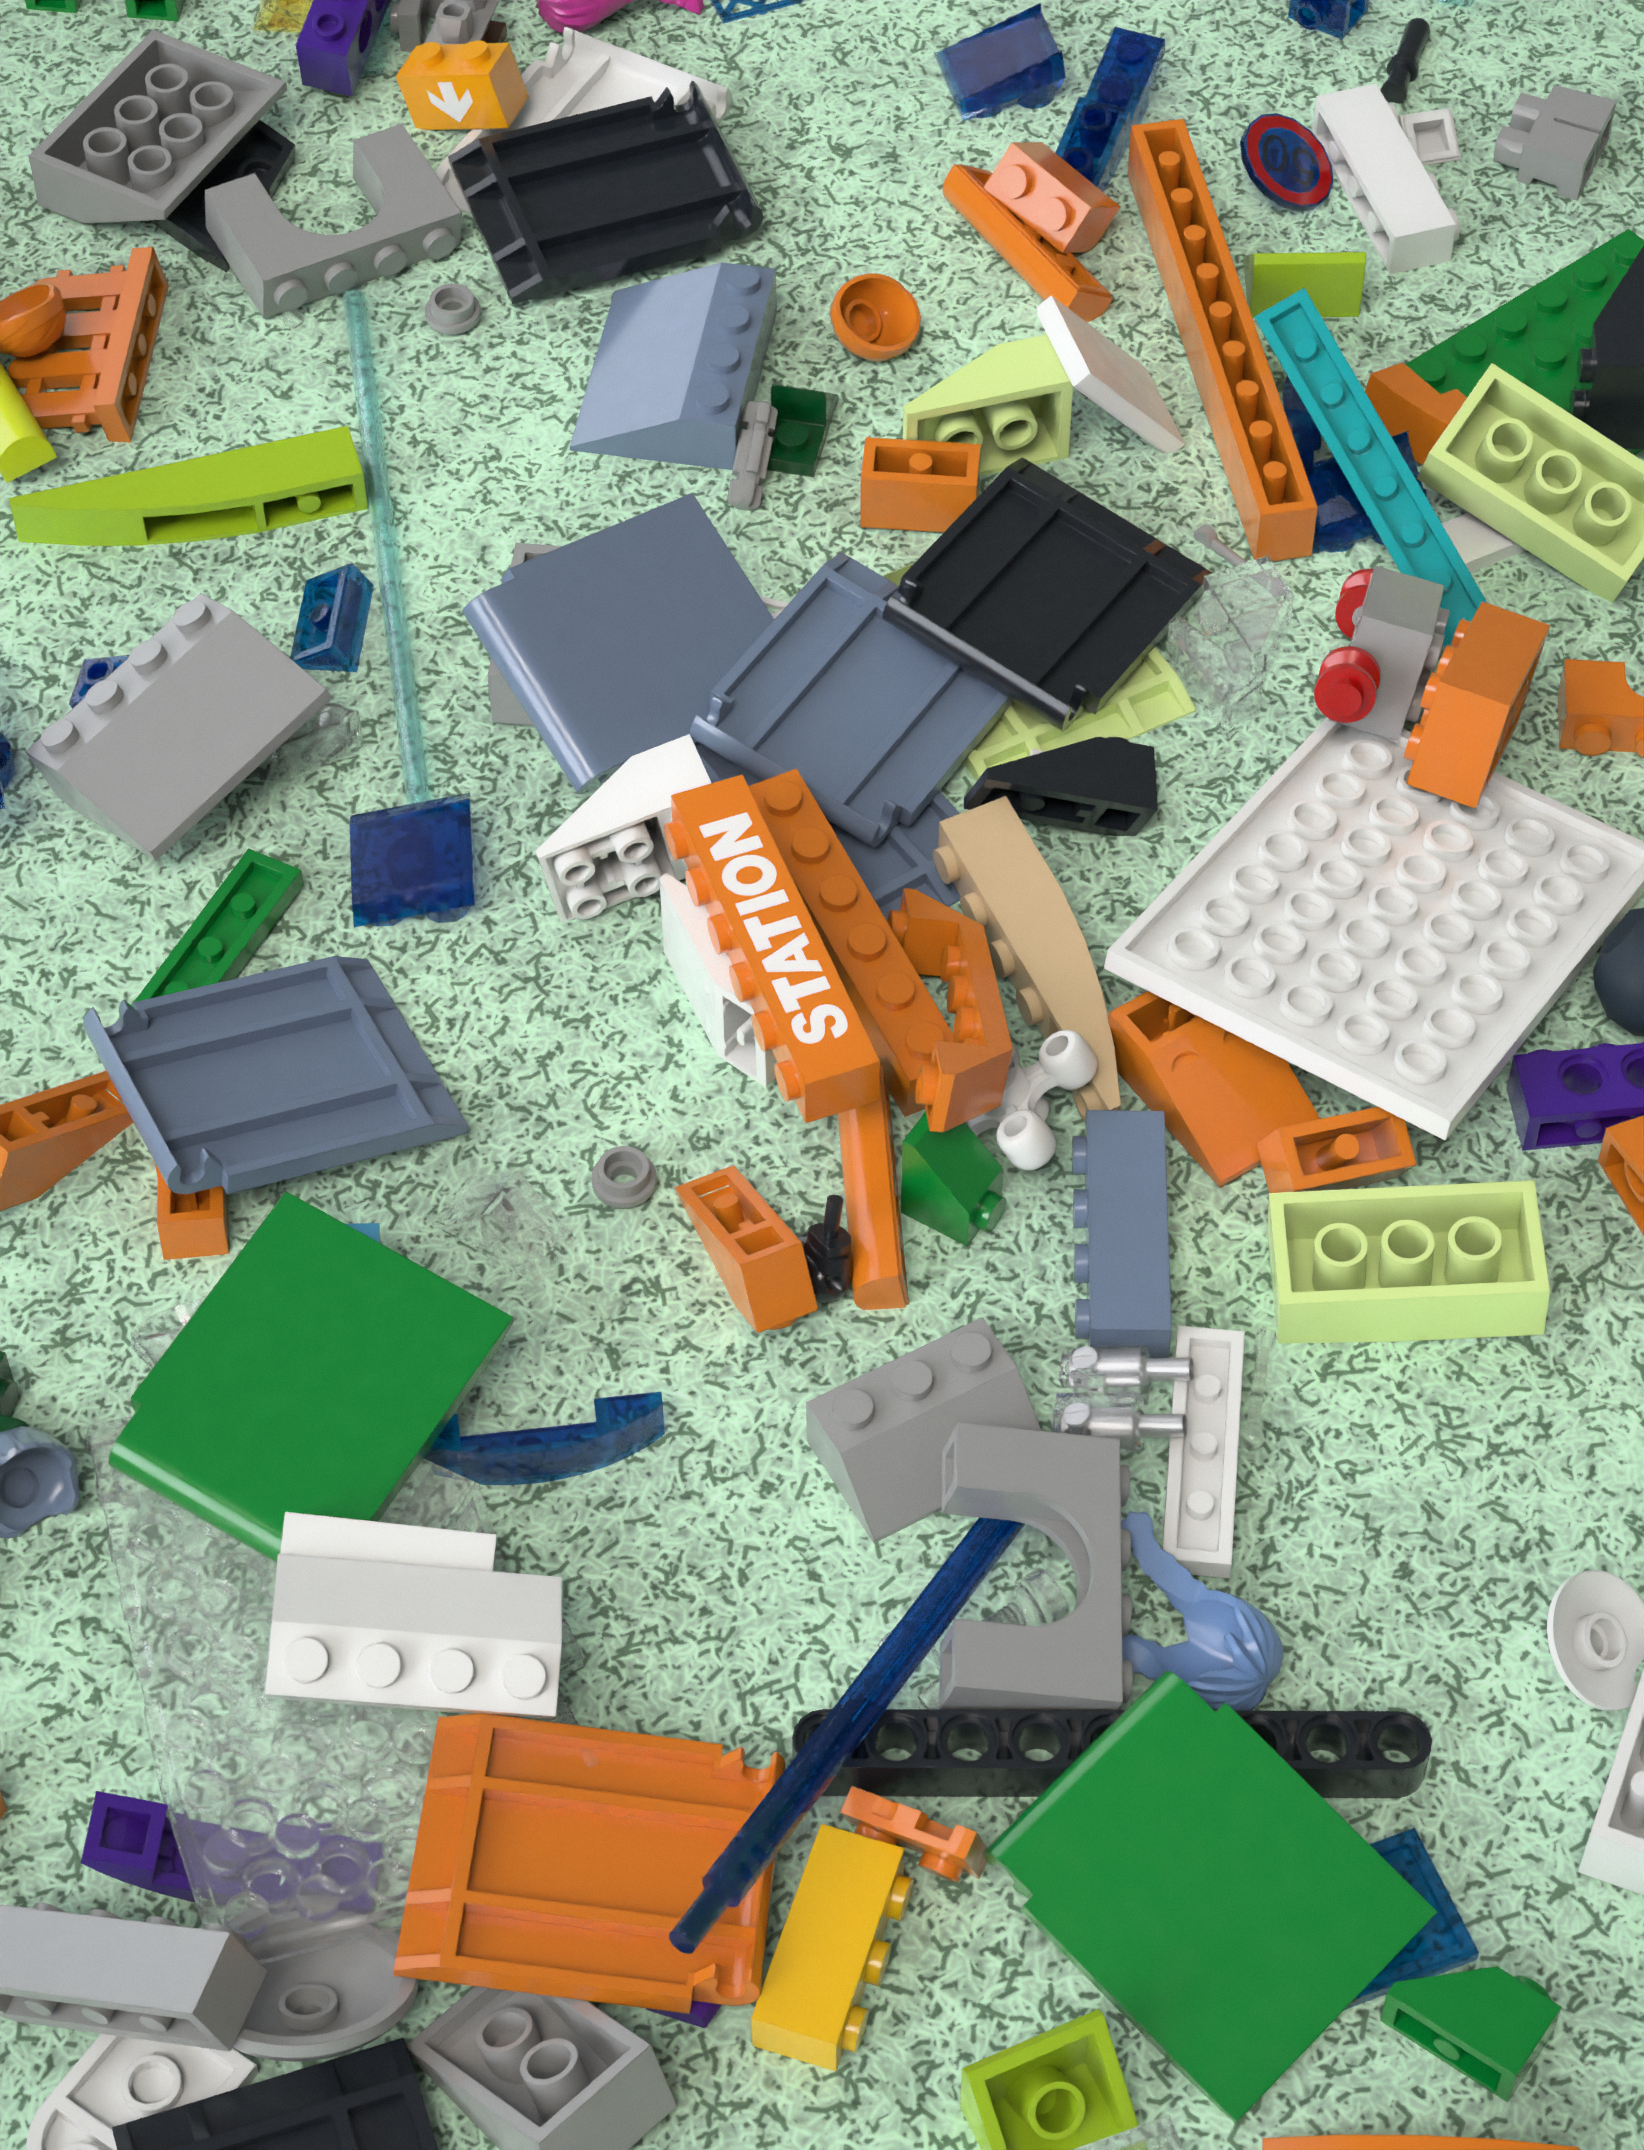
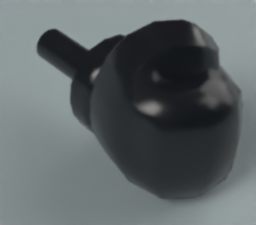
M829 1195L827 1197L823 1223L811 1225L808 1233L798 1236L803 1245L815 1299L821 1304L838 1301L848 1292L852 1281L853 1263L850 1252L852 1240L850 1234L840 1227L844 1199L839 1195Z

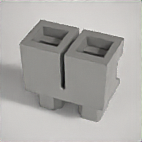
M1554 85L1547 100L1521 93L1512 112L1510 127L1503 126L1497 137L1493 161L1519 169L1518 182L1529 185L1533 178L1559 186L1558 195L1578 201L1593 171V167L1596 166L1610 138L1617 101Z

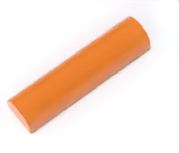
M954 164L943 183L942 191L945 199L1044 301L1052 295L1086 322L1102 316L1113 300L1111 293L1072 253H1061L984 189L992 175L991 171Z
M881 1065L880 1101L838 1113L847 1229L852 1240L850 1252L853 1263V1299L855 1304L862 1310L906 1308V1305H909L890 1099L883 1066Z

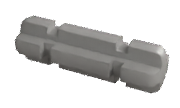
M749 401L744 408L741 425L747 427L746 430H740L732 475L737 476V479L730 480L727 496L728 503L739 510L755 511L760 507L763 487L758 486V484L765 481L773 437L768 436V432H774L778 414L777 409L766 401Z

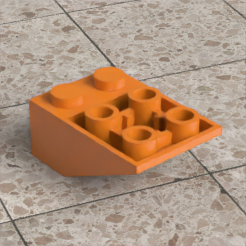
M1149 991L1109 1012L1108 1024L1110 1025L1114 1042L1118 1074L1151 1111H1164L1165 1127L1219 1188L1261 1164L1256 1143L1275 1129L1320 1119L1288 1062Z

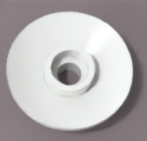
M1589 1570L1575 1574L1565 1580L1557 1589L1548 1612V1643L1556 1669L1567 1687L1589 1706L1603 1711H1617L1631 1707L1637 1691L1634 1682L1635 1672L1640 1662L1644 1660V1603L1625 1581L1609 1572Z

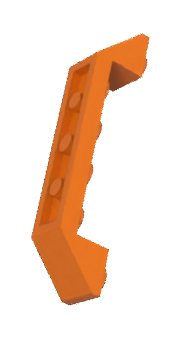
M903 888L899 911L890 910L887 922L918 974L939 976L941 982L949 983L947 1012L956 1015L953 1032L954 1042L935 1040L930 1065H920L916 1080V1103L925 1105L930 1131L945 1132L1001 1106L1013 1046L984 925L916 889Z

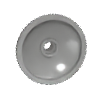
M305 1911L266 1918L236 1931L245 1938V1948L267 1970L233 2046L235 2049L249 2055L275 2061L295 2062L320 2060L349 2053L373 2042L392 2028L408 2012L416 1997L418 1979L393 1976L400 1935L378 1921L343 1912Z

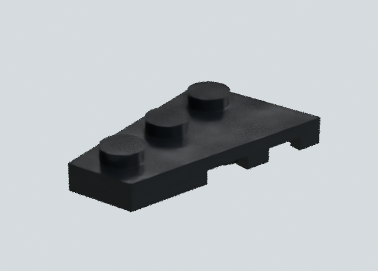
M259 120L165 220L149 221L194 254L227 273L230 265L206 229L205 190L255 173L272 199L295 160V144Z

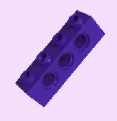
M313 0L296 42L302 85L353 96L391 0Z
M1604 1043L1591 1048L1562 1051L1540 1049L1528 1054L1513 1055L1506 1089L1522 1151L1600 1144L1603 1142L1607 1127L1643 1116L1644 1043L1626 1045Z

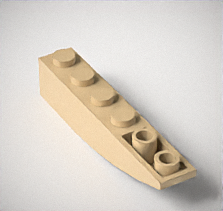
M1004 796L940 821L938 848L933 850V859L937 872L945 884L953 882L961 896L960 905L963 915L984 925L994 970L1000 978L1009 977L1016 989V1002L1024 1021L1029 1026L1037 1025L1044 1039H1047L1051 1034L1059 1030L1068 1029L1076 1031L1085 1039L1096 1054L1098 1062L1096 1074L1085 1086L1073 1090L1075 1106L1082 1120L1086 1121V1110L1120 1111L1121 1101L1115 1047L1111 1028L1108 1024L1102 988L1086 940L1061 886L1008 798Z

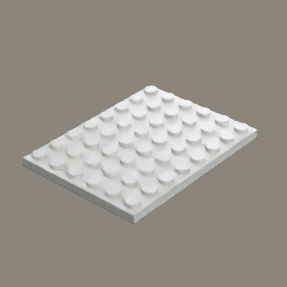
M1327 717L1113 943L1107 951L1104 969L1392 1113L1418 1128L1446 1140L1604 943L1605 938L1644 893V841L1497 772L1493 773L1476 809L1408 785L1406 782L1413 761L1403 757L1411 732L1402 729L1399 741L1329 721Z

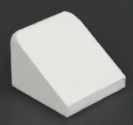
M1451 108L1399 116V124L1407 138H1413L1417 145L1419 159L1423 166L1461 160Z

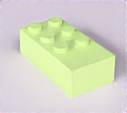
M1491 363L1429 452L1417 479L1582 587L1613 603L1644 558V461Z
M1535 1180L1269 1193L1267 1235L1278 1344L1401 1342L1544 1335L1550 1286Z

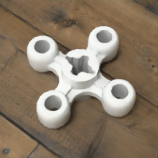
M1066 1029L1051 1034L1040 1047L1039 1061L1025 1068L1020 1067L1019 1052L1012 1043L1013 1052L1001 1106L966 1122L977 1137L985 1130L997 1128L996 1136L1000 1149L1020 1169L1029 1171L1042 1167L1052 1158L1056 1150L1055 1135L1045 1122L1049 1113V1102L1043 1094L1055 1086L1066 1090L1081 1088L1091 1081L1096 1074L1098 1067L1096 1054L1085 1039L1076 1031Z

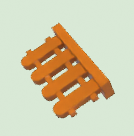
M154 247L132 248L127 271L124 265L111 266L109 273L73 275L71 269L58 270L56 277L43 278L34 283L50 282L61 290L66 313L67 311L100 308V311L66 314L64 332L58 341L45 352L35 356L16 358L8 367V374L14 385L26 389V393L20 395L41 429L73 426L76 433L89 432L91 425L101 424L109 442L131 443L169 288ZM90 347V350L56 353L57 350ZM80 387V390L46 392V389Z

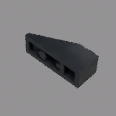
M1098 736L989 767L964 797V809L971 810L1006 796L1018 817L1023 820L1112 836H1136L1158 810L1154 747L1131 743L1122 737L1104 738Z

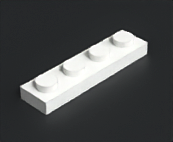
M1178 1326L1175 1358L1192 1357L1194 1362V1378L1192 1381H1173L1171 1414H1186L1188 1428L1186 1437H1170L1162 1549L1173 1555L1176 1562L1188 1569L1191 1575L1230 1578L1245 1331Z

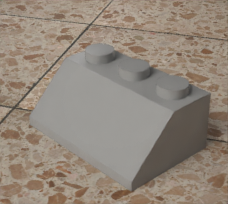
M983 1317L806 1402L807 1442L873 1543L942 1510V1449L957 1422L1041 1431L1018 1367Z

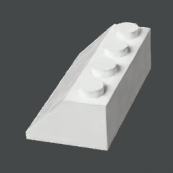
M278 1554L264 1698L464 1714L485 1713L516 1718L550 1720L556 1717L562 1648V1577Z

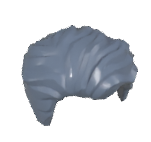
M19 1426L0 1432V1538L21 1537L27 1529L35 1526L48 1516L57 1517L59 1514L68 1515L77 1507L80 1498L77 1476L78 1461L72 1451L64 1446L56 1437L38 1428Z

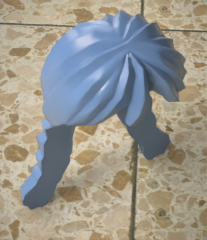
M1130 1511L1127 1517L1121 1520V1529H1128L1130 1531L1132 1551L1135 1558L1138 1559L1144 1574L1152 1578L1157 1587L1166 1593L1171 1605L1184 1615V1626L1188 1641L1162 1647L1154 1641L1128 1634L1126 1637L1122 1636V1660H1129L1132 1664L1133 1673H1141L1149 1680L1155 1681L1164 1671L1174 1673L1186 1682L1213 1710H1218L1225 1702L1233 1710H1253L1263 1701L1268 1685L1272 1683L1280 1672L1284 1648L1275 1627L1266 1615L1241 1597L1218 1590H1208L1204 1583L1192 1578L1190 1571L1178 1564L1173 1555L1159 1548V1544L1154 1538L1153 1520L1143 1511L1139 1513Z

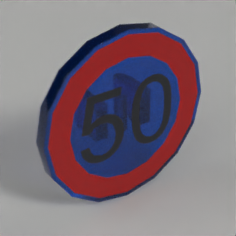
M1278 113L1260 115L1245 128L1240 141L1241 159L1249 178L1264 196L1280 207L1297 212L1313 210L1329 197L1334 183L1332 164L1324 146L1311 130L1294 118Z

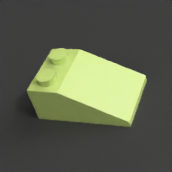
M1048 335L997 344L903 406V439L981 444L980 476L1002 472L1008 465L1022 457L1035 465L1069 458L1073 385Z

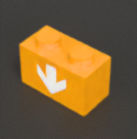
M472 41L467 44L440 45L437 42H427L415 47L395 76L415 128L423 130L509 128L529 98L509 43Z

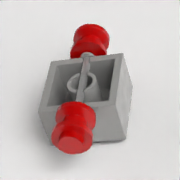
M1376 565L1374 569L1358 570L1346 578L1341 587L1340 597L1335 610V618L1338 627L1347 637L1351 638L1349 646L1331 651L1324 658L1314 689L1316 705L1329 718V721L1399 741L1405 720L1417 723L1422 709L1420 702L1430 671H1434L1445 637L1443 633L1450 610L1440 607L1444 585Z

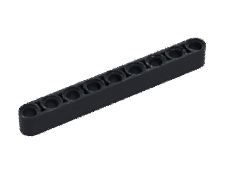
M816 1710L803 1716L794 1727L792 1736L793 1771L795 1779L803 1789L811 1794L820 1796H848L851 1786H854L880 1797H1039L1125 1710ZM1234 1710L1322 1798H1401L1417 1791L1424 1781L1431 1753L1432 1738L1428 1727L1423 1721L1410 1713L1400 1711ZM827 1748L833 1749L840 1755L832 1760L823 1761L817 1760L809 1754L817 1749ZM897 1748L907 1751L911 1756L905 1760L893 1761L886 1759L880 1754L886 1750ZM971 1749L982 1754V1757L973 1761H964L952 1754L957 1750ZM1041 1749L1051 1753L1054 1757L1040 1762L1029 1759L1024 1753L1029 1750ZM1317 1750L1329 1751L1336 1755L1339 1760L1329 1763L1322 1762L1314 1758L1310 1753ZM1390 1750L1399 1751L1407 1755L1410 1761L1403 1763L1393 1762L1384 1757L1382 1752Z

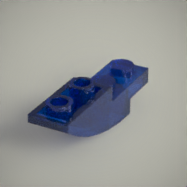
M1114 27L1085 98L1079 96L1055 152L1102 192L1110 183L1130 144L1131 125L1140 124L1148 109V93L1165 54V39L1119 27Z

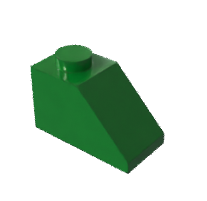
M925 1111L903 1140L901 1213L968 1247L980 1229L989 1233L995 1228L1004 1212L1006 1198L1001 1196L1002 1166L966 1122L945 1132H933L929 1129Z
M1498 1966L1394 1982L1386 1994L1380 2021L1508 2103L1553 2035L1562 2007L1553 2002L1548 1992L1534 1980L1521 1975L1512 1976Z

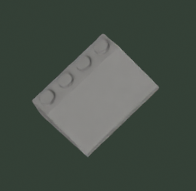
M152 30L29 155L38 205L82 224L165 220L287 91L286 82Z
M199 593L192 601L180 606L174 613L173 618L149 640L137 645L132 650L129 658L105 680L93 685L86 693L85 698L61 720L49 725L42 733L41 738L25 752L55 794L68 806L157 861L320 710L332 696L324 686L233 610Z

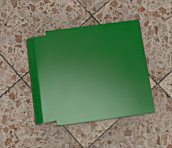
M286 1191L131 1396L132 1407L136 1413L117 1437L111 1449L108 1464L113 1469L277 1563V1556L280 1554L285 1512L375 1522L381 1519L493 1360L514 1322V1317Z
M1164 1671L983 1852L990 1865L999 1864L1014 1881V1890L1029 1899L1020 1909L1022 1913L1186 2079L1234 2123L1240 2120L1437 1913L1226 1702L1215 1712L1186 1682L1170 1671Z

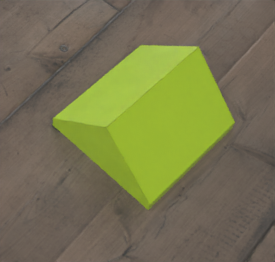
M1366 252L1254 253L1243 257L1247 304L1252 318L1303 288L1306 289L1321 317H1359L1366 269Z
M1099 2009L962 2068L960 2108L981 2150H1143L1146 2148L1104 2014Z

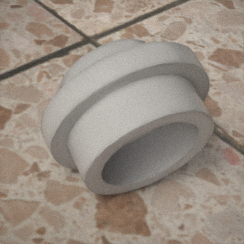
M451 283L439 286L431 293L425 307L426 321L432 329L443 334L454 335L467 332L475 327L480 320L481 310L479 301L473 296L469 288L461 284Z
M618 1146L606 1151L595 1164L591 1177L593 1191L598 1199L608 1206L622 1209L636 1207L647 1201L653 1194L657 1182L653 1163L643 1152L630 1146ZM620 1175H630L635 1178V1180L628 1183L613 1181Z

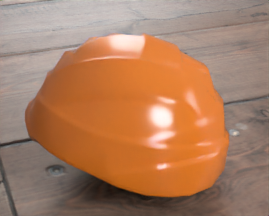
M868 273L858 275L842 285L833 298L829 312L834 333L841 345L855 356L873 362L888 361L905 353L913 345L920 329L921 315L913 295L900 282L883 274Z
M42 282L25 287L0 301V352L2 354H9L16 358L35 356L47 351L61 338L66 322V311L61 290L50 282Z

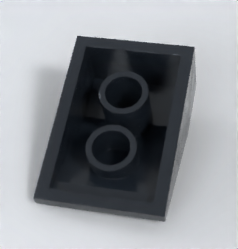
M1644 246L1595 320L1589 348H1579L1577 381L1582 383L1581 389L1571 390L1569 400V413L1624 449L1644 450Z

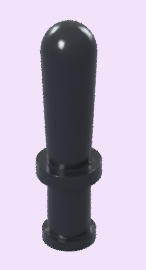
M1413 18L1406 24L1397 54L1392 56L1388 62L1387 74L1389 77L1381 88V93L1388 102L1402 103L1408 93L1407 86L1409 81H1414L1418 75V60L1430 36V26L1422 18Z

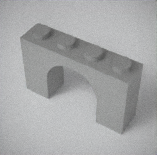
M403 124L353 140V179L377 214L370 223L356 231L340 235H323L312 233L293 225L278 210L255 173L205 190L206 229L263 318L284 311L295 310L304 304L333 294L344 293L355 286L382 276L395 275L403 268L428 258L441 259L450 254L454 248L460 246L462 212Z
M957 1422L942 1449L941 1514L1016 1521L1042 1531L1062 1549L1068 1558L1076 1579L1077 1597L1073 1612L1058 1621L1044 1625L1029 1626L955 1619L940 1643L939 1709L1117 1710L1122 1703L1128 1702L1132 1690L1133 1669L1129 1660H1122V1636L1126 1637L1130 1629L1132 1601L1129 1594H1122L1121 1571H1125L1129 1564L1131 1534L1128 1529H1121V1506L1124 1507L1129 1496L1130 1469L1128 1465L1120 1464V1439Z

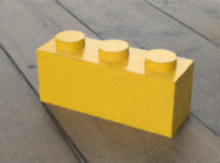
M825 1824L820 1825L751 2017L752 2046L836 2072L844 2049L854 2053L858 2051L869 2015V2009L859 2006L867 1983L879 1987L883 1980L890 1957L891 1943L882 1941L889 1918L900 1922L903 1920L913 1888V1879L904 1876V1848Z

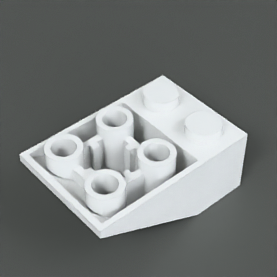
M690 734L631 756L535 851L560 922L574 918L581 920L597 916L604 909L635 897L649 896L660 889L659 878L665 873L678 881L686 878L685 871L688 870V867L683 858L679 860L673 859L667 845L664 824L672 822L671 795L711 784Z
M665 873L659 878L664 954L717 1056L767 1087L776 1078L774 1065L777 1063V1060L772 1050L763 1052L759 1047L752 1026L751 1016L754 1014L753 1008L749 1001L740 1003L736 997L729 974V966L732 963L727 952L717 954L714 949L707 926V918L710 915L706 906L696 907L691 899L688 887Z

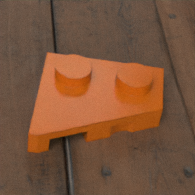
M851 1786L840 1813L849 1823L857 1826L854 1831L855 1834L895 1846L899 1844L922 1854L918 1863L920 1868L953 1883H958L962 1872L980 1879L988 1863L983 1853L988 1847L977 1832L957 1824L954 1829H951L928 1819V1815L922 1811Z

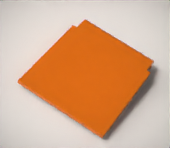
M485 1713L438 1717L393 1976L690 2014L691 2001L733 2006L746 2005L756 2001L761 1992L786 1767L785 1759L779 1752H774L771 1756L769 1767L755 1769L744 1763L745 1751L743 1747H739L722 1756L723 1744Z

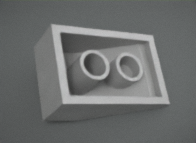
M475 1986L406 2045L410 2058L499 2150H629L677 2107L652 2046L586 2000Z

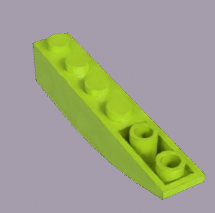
M348 425L8 498L19 542L75 546H142L199 542L255 534L368 509L364 474Z

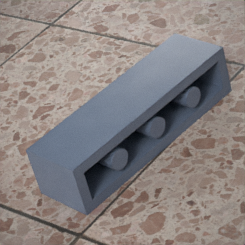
M1086 1110L1084 1136H1072V1175H1084L1085 1189L1073 1190V1228H1086V1244H1074V1283H1087V1299L1075 1300V1339H1088V1347L1095 1349L1098 1356L1146 1355L1148 1358H1169L1172 1318L1164 1111Z

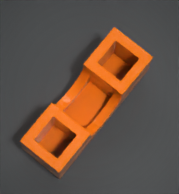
M1565 659L1557 694L1559 748L1577 749L1578 752L1589 756L1600 755L1606 751L1638 753L1644 757V697L1634 692L1628 685L1625 674V662Z

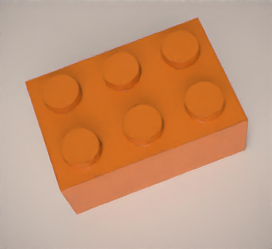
M1483 601L1471 622L1461 618L1451 645H1447L1442 654L1437 671L1432 672L1420 702V707L1425 709L1420 724L1416 723L1412 730L1403 757L1413 761L1406 784L1476 809L1519 721L1551 625Z

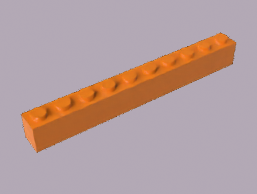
M1184 119L1131 125L1127 175L1254 562L1257 564L1311 556L1318 507Z

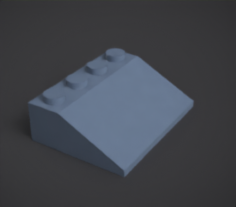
M721 262L615 290L571 440L570 451L733 470L740 430H746L747 427L741 425L744 408L749 401H755L777 314L776 269Z

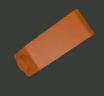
M106 1071L0 1105V1211L37 1199L133 1123Z
M734 1165L675 1187V1191L732 1301L757 1333L767 1329L777 1330L788 1327L799 1317L818 1310L802 1242ZM725 1187V1188H723V1189L717 1190V1191H715V1192H712V1193H710V1194L704 1195V1196H702V1197H698V1196H700V1195L706 1194V1193L711 1192V1191H714V1190H716V1189Z

